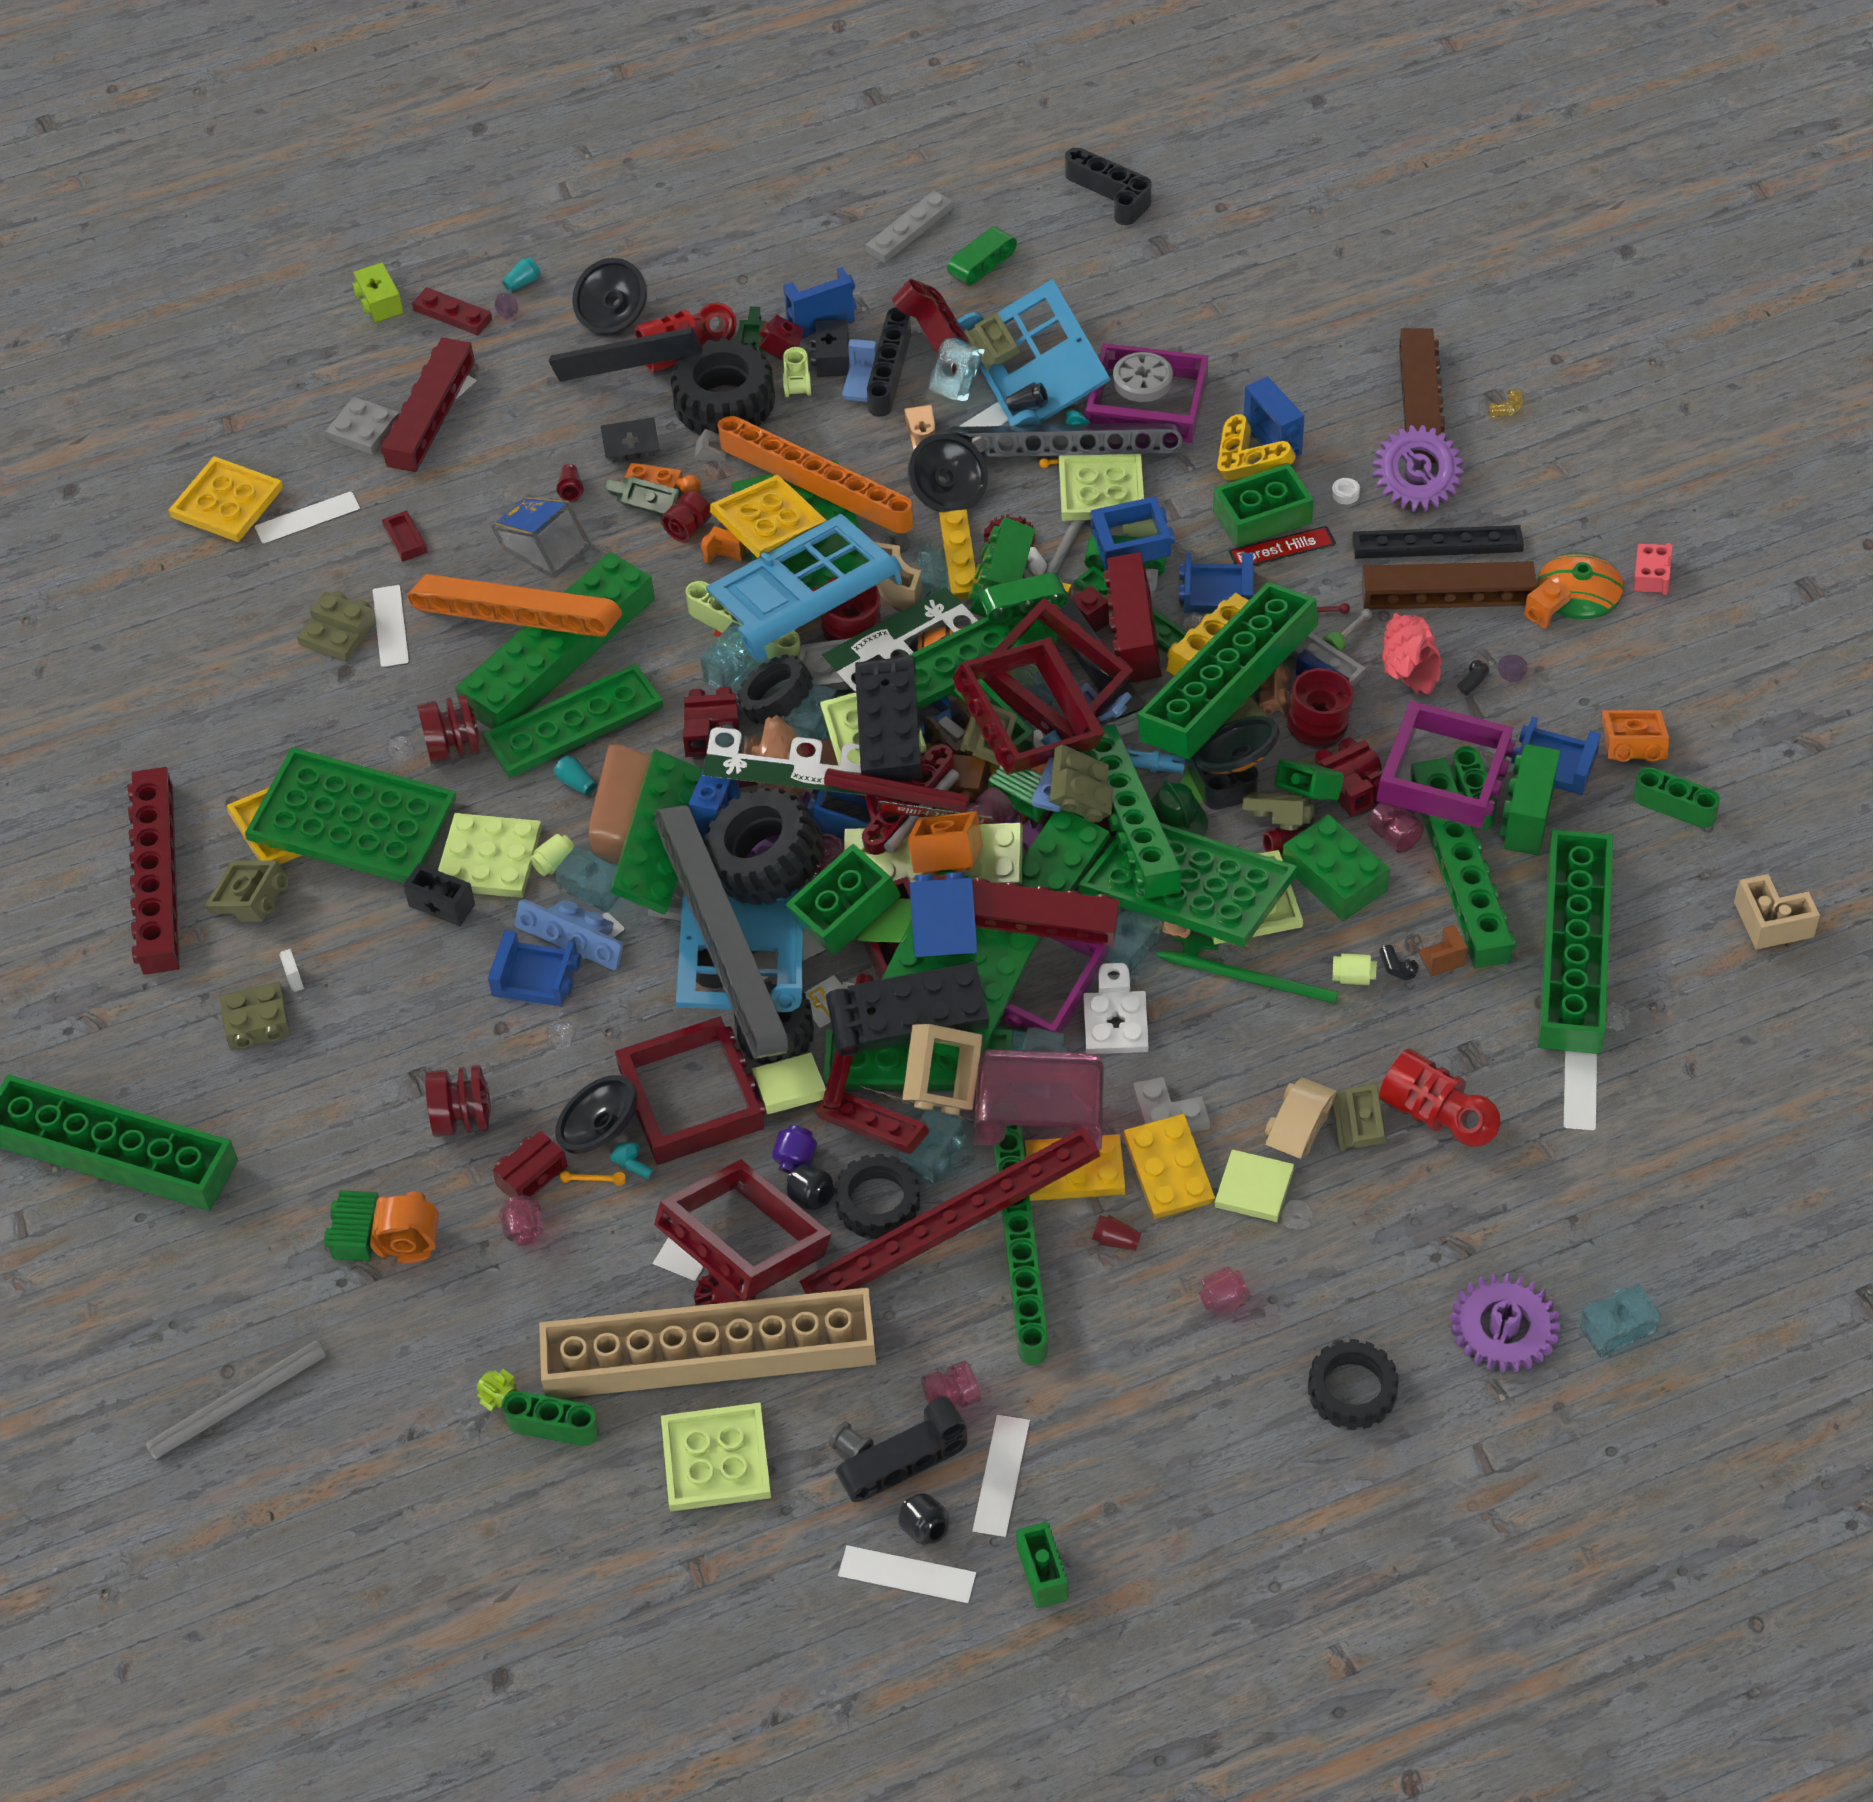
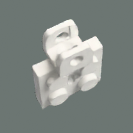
M1125 963L1102 964L1098 973V993H1084L1086 1054L1148 1052L1145 991L1130 992L1129 970ZM1112 971H1116L1119 973V975L1108 974ZM1113 1017H1119L1124 1022L1120 1023L1119 1028H1113V1024L1107 1023V1021Z

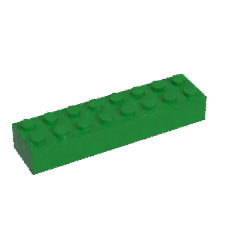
M609 552L563 592L610 599L620 607L622 616L606 636L597 637L524 626L455 687L457 697L458 695L465 694L468 702L474 709L476 720L490 729L528 713L655 600L652 576L614 553Z
M1267 582L1137 714L1140 741L1189 760L1318 626L1316 598Z
M1552 829L1547 864L1538 1048L1601 1054L1606 1026L1613 835Z
M10 1074L6 1076L0 1086V1148L209 1212L238 1162L231 1140Z

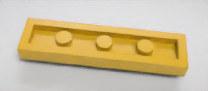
M967 510L939 512L949 588L958 600H967L973 584H977V579L974 578L976 568Z

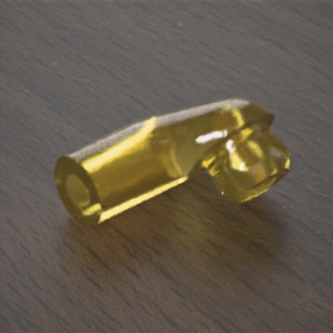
M1519 389L1510 390L1508 392V399L1504 403L1488 404L1489 417L1511 416L1515 414L1524 403L1522 398L1523 392Z

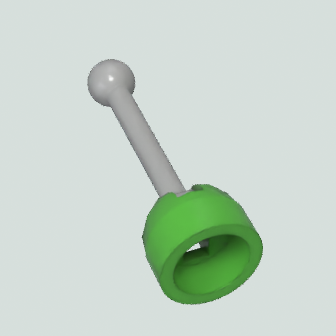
M1364 609L1361 612V616L1342 633L1332 631L1326 634L1322 640L1342 652L1345 648V637L1364 620L1371 619L1372 611Z

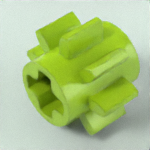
M502 1369L499 1373L492 1370L486 1372L477 1384V1391L479 1392L477 1396L481 1399L479 1403L491 1412L495 1407L502 1409V1401L505 1396L511 1392L518 1391L515 1388L517 1386V1383L514 1382L515 1376L505 1369Z

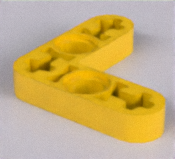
M1236 414L1227 419L1224 424L1217 468L1225 480H1236L1288 463L1291 465L1296 457L1295 452L1286 441L1248 449L1251 426L1244 415ZM1239 444L1238 447H1236L1233 450H1230L1233 446ZM1261 458L1258 462L1251 464L1254 460Z

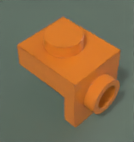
M714 526L709 535L704 536L700 548L703 552L704 563L710 564L716 554L742 562L746 556L745 545L728 530Z
M1551 579L1546 580L1527 595L1524 616L1546 629L1550 626L1552 614L1570 601L1571 592Z

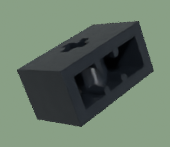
M847 319L815 321L816 332H811V348H816V350L811 351V367L817 368V377L847 376L849 370Z
M654 417L600 426L605 457H611L612 463L628 460L627 455L638 453L639 458L655 456L654 450H660ZM632 432L633 437H638L639 442L634 443V448H629L628 444H623L622 439L627 438V433Z
M419 863L403 884L409 907L458 926L462 925L475 906L469 882Z

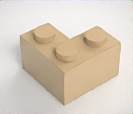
M1769 874L1739 880L1734 904L1756 950L1814 938L1820 914L1809 892L1779 898Z

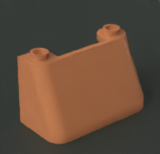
M610 744L608 747L590 818L589 840L595 867L617 868L650 755L620 744Z

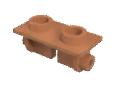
M1282 663L1260 685L1262 691L1260 692L1259 707L1267 715L1280 711L1282 716L1286 718L1287 705H1290V695L1287 686L1291 682L1289 668L1283 666Z

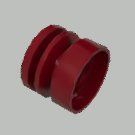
M835 577V578L829 580L828 583H830V582H832V581H834V580H836V579H838V578ZM875 585L821 615L823 634L828 641L853 638L881 623V599L878 587Z
M1315 668L1299 675L1292 687L1291 703L1287 715V727L1292 736L1301 743L1315 747H1326L1340 741L1348 728L1349 713L1354 698L1353 687L1349 680L1340 673L1330 669Z
M465 694L458 695L461 708L455 710L451 697L447 698V711L442 713L436 701L417 705L431 764L450 760L449 747L454 745L460 757H465L463 743L467 742L470 744L472 755L479 753L480 734L474 709L471 707Z
M480 1065L471 1067V1080H468L465 1067H459L458 1081L453 1083L447 1069L426 1072L427 1108L434 1137L455 1135L457 1120H463L467 1133L473 1132V1118H476L480 1131H487L489 1129V1116L491 1113L490 1093Z

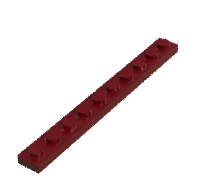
M1082 1127L803 1278L799 1282L805 1294L858 1289L1101 1156L1099 1149L1086 1129Z

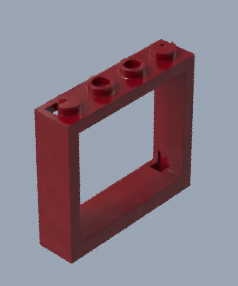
M1043 598L990 654L1011 649L1038 619L1041 620L1113 678L1089 704L1093 713L1097 716L1126 685L1133 669L1129 667L1124 659L1117 657L1109 651L1102 641L1094 639L1084 631L1079 623L1072 621L1064 615L1058 606L1049 603ZM1007 672L982 678L1006 704L1037 729H1040L1043 734L1047 735L1051 731L1056 730L1061 740L1076 736L1068 721Z
M1050 637L962 662L953 677L957 691L963 696L970 714L976 719L984 739L990 744L998 764L1003 767L1006 775L1046 764L1050 757L1054 758L1055 748L1062 744L1081 753L1095 749L1105 734ZM1035 663L1076 736L1018 753L978 679Z
M721 1016L615 1051L621 1076L628 1078L637 1090L635 1112L656 1165L764 1129L762 1115L767 1114L762 1098L756 1099L753 1093L756 1091L754 1079L751 1073L745 1074L743 1068L746 1067L743 1053L741 1049L735 1050L733 1046L736 1043L734 1032L731 1026L725 1027ZM719 1040L747 1108L662 1137L635 1068Z
M742 1159L661 1200L654 1226L743 1301L750 1299L825 1257L832 1234ZM736 1189L799 1242L756 1266H752L689 1212Z

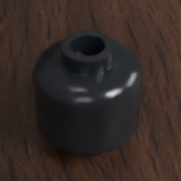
M805 1163L799 1165L788 1175L786 1189L788 1197L793 1202L807 1209L817 1210L831 1201L834 1195L833 1179L828 1172Z
M925 1493L916 1494L903 1502L898 1516L899 1526L916 1543L922 1545L936 1543L948 1531L949 1513L931 1495Z

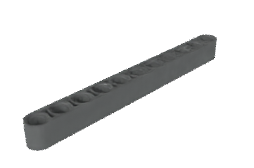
M682 805L657 809L655 819L658 833L753 1057L757 1059L786 1053L788 1050V1040L785 1029L689 807Z

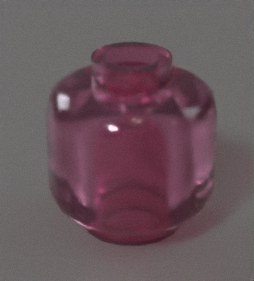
M526 1195L506 1200L505 1206L499 1212L504 1237L509 1241H517V1245L520 1246L534 1243L536 1236L544 1230V1221L539 1203L531 1200Z
M1224 1267L1205 1276L1202 1280L1204 1290L1199 1292L1207 1310L1213 1308L1221 1316L1246 1304V1295L1250 1294L1239 1270L1233 1271L1230 1267Z

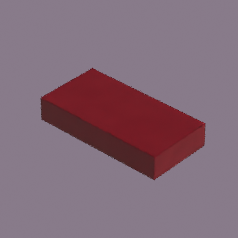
M407 510L382 519L383 527L402 562L428 553L427 546Z

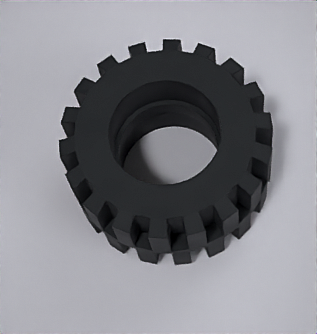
M772 981L765 982L769 994H771V991L777 984H772ZM803 991L802 1001L797 1009L790 1012H777L780 1019L787 1021L783 1024L788 1040L787 1052L757 1058L758 1063L764 1064L766 1061L774 1063L800 1056L801 1051L806 1052L809 1049V1042H812L814 1038V1025L811 1003L809 999H806V994ZM734 1013L740 1048L743 1052L746 1051L747 1057L752 1060L754 1057Z

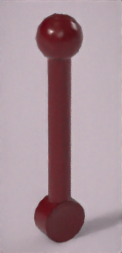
M1342 603L1340 606L1317 607V612L1340 611L1346 614L1350 611V606L1347 603Z

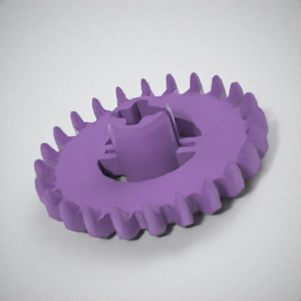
M1410 425L1408 433L1404 429L1399 428V436L1389 434L1388 439L1390 442H1381V448L1384 450H1377L1375 452V456L1380 459L1375 460L1372 464L1374 468L1380 469L1374 471L1373 478H1381L1377 482L1376 488L1386 486L1382 497H1386L1389 494L1393 495L1391 505L1400 499L1401 510H1404L1406 505L1410 503L1414 513L1418 504H1421L1425 513L1428 509V503H1431L1436 510L1439 506L1438 499L1443 501L1444 504L1448 503L1446 493L1455 496L1456 490L1453 485L1456 487L1461 486L1462 482L1456 476L1462 477L1464 475V471L1459 468L1463 465L1464 461L1461 458H1455L1460 454V450L1456 448L1451 449L1454 441L1448 440L1445 442V433L1436 436L1435 428L1426 432L1425 426L1421 425L1419 431H1416L1415 427ZM1412 450L1426 451L1435 458L1439 469L1436 478L1430 473L1432 467L1430 459L1424 454H1414ZM1401 458L1407 463L1404 472L1407 481L1399 473L1398 463Z
M1493 1273L1490 1285L1480 1276L1478 1289L1471 1282L1468 1283V1295H1465L1464 1291H1460L1458 1294L1459 1302L1455 1301L1453 1303L1452 1309L1454 1312L1450 1316V1321L1454 1325L1451 1328V1333L1458 1336L1456 1339L1458 1346H1466L1464 1355L1471 1356L1475 1354L1474 1363L1480 1364L1486 1361V1367L1489 1370L1498 1365L1500 1372H1505L1507 1366H1510L1512 1371L1519 1372L1521 1364L1526 1369H1531L1532 1360L1536 1363H1542L1544 1355L1551 1354L1553 1350L1552 1345L1558 1342L1557 1333L1560 1331V1323L1556 1321L1559 1318V1312L1549 1313L1553 1309L1554 1300L1551 1299L1543 1303L1546 1290L1543 1289L1540 1293L1534 1295L1535 1282L1533 1281L1527 1288H1523L1522 1276L1518 1278L1514 1285L1511 1284L1509 1273H1506L1503 1283H1499L1496 1274ZM1492 1307L1489 1330L1493 1339L1485 1334L1480 1323L1483 1314ZM1509 1309H1510V1315H1509V1318H1508V1321H1507V1320H1506V1317H1507L1508 1311H1509ZM1523 1314L1529 1325L1528 1333L1518 1342L1506 1344V1341H1511L1518 1335ZM1503 1320H1506L1503 1328L1502 1337L1500 1340H1498L1500 1336Z

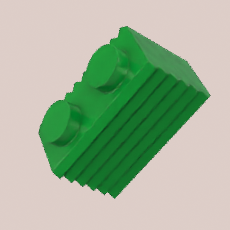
M1280 759L1274 785L1276 788L1311 799L1337 801L1340 796L1344 775L1342 772L1311 764L1307 761Z
M1000 765L996 773H993L992 777L989 778V795L991 798H995L996 801L1004 803L1011 809L1014 808L1015 811H1019L1020 814L1028 816L1035 822H1038L1048 811L1047 809L1032 806V798L1042 776L1040 773L1032 770V768L1006 775L1003 767Z
M340 1190L338 1201H332L330 1215L333 1223L331 1228H327L325 1231L324 1244L325 1247H329L333 1259L370 1261L372 1254L370 1245L374 1210L379 1198L378 1192Z
M1043 1522L1018 1529L1016 1531V1548L1036 1608H1043L1067 1601L1069 1597L1068 1578H1066V1572H1064V1566L1062 1565L1050 1524Z

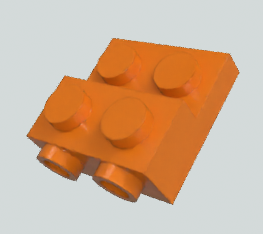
M1602 710L1601 721L1605 732L1604 746L1608 759L1626 762L1630 759H1643L1650 762L1667 759L1669 735L1661 710Z

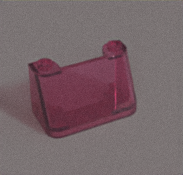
M987 1050L983 1052L979 1057L976 1080L974 1145H995L1000 1143L1005 1138L1006 1125L1070 1127V1134L1084 1127L1097 1148L1102 1150L1103 1061L1100 1057L1090 1053Z

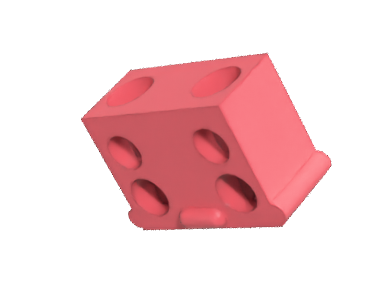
M1638 544L1634 591L1658 592L1663 595L1669 593L1672 544Z

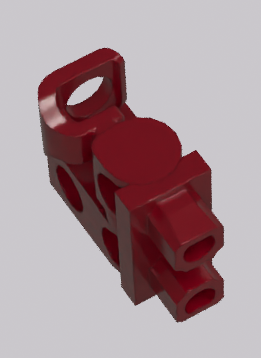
M730 686L719 687L716 690V695H705V691L702 689H691L689 696L684 697L683 743L685 757L706 756L710 732L713 728L720 727L739 731L736 693L732 692ZM720 733L716 736L715 742L720 747H730L734 743V737L729 733ZM695 740H703L706 742V745L701 748H694L691 746V743Z
M1348 737L1341 740L1338 744V752L1332 754L1326 748L1316 752V765L1343 773L1342 788L1337 801L1350 817L1378 803L1376 800L1379 781L1382 775V764L1375 751L1369 749V744L1365 740L1357 743L1354 739ZM1360 797L1362 802L1355 805V799Z

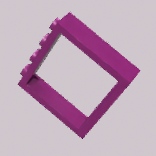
M1103 343L1099 360L1107 373L1109 369H1114L1120 359L1129 354L1150 352L1160 355L1170 363L1173 377L1197 379L1189 415L1100 405L1105 387L1104 384L1090 393L1085 410V418L1091 424L1171 422L1179 425L1181 428L1182 442L1192 443L1208 377V355ZM1171 432L1163 436L1164 440L1176 441L1178 438L1176 434ZM1146 433L1137 435L1138 437L1150 438Z
M1410 701L1381 775L1376 801L1482 829L1486 815L1492 816L1495 801L1492 800V797L1498 798L1500 794L1502 780H1499V777L1505 778L1509 766V760H1506V757L1512 758L1516 745V740L1511 739L1514 727ZM1416 729L1496 749L1479 799L1398 778Z
M1052 938L1091 957L1052 1024L1008 1003L1003 1013V1020L1012 1027L1019 1028L1021 1026L1029 1030L1038 1040H1049L1056 1044L1081 1002L1084 993H1086L1098 973L1100 966L1109 954L1108 945Z

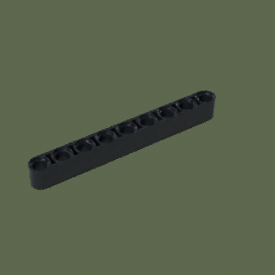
M1171 422L949 427L943 431V433L960 436L972 444L973 438L983 437L986 440L984 446L978 447L974 445L983 457L1173 453L1180 449L1183 441L1181 428L1179 425ZM1140 433H1146L1149 435L1150 440L1147 443H1139L1135 438ZM1166 433L1176 434L1177 440L1172 443L1164 441L1163 436ZM1090 434L1096 440L1088 445L1081 441V437ZM1112 434H1119L1123 440L1118 444H1113L1108 440V437ZM1035 435L1040 438L1041 442L1033 446L1028 444L1026 439L1029 436ZM1064 435L1067 437L1068 442L1064 445H1058L1055 443L1054 437ZM1003 436H1009L1013 439L1014 443L1010 446H1004L999 442V439Z

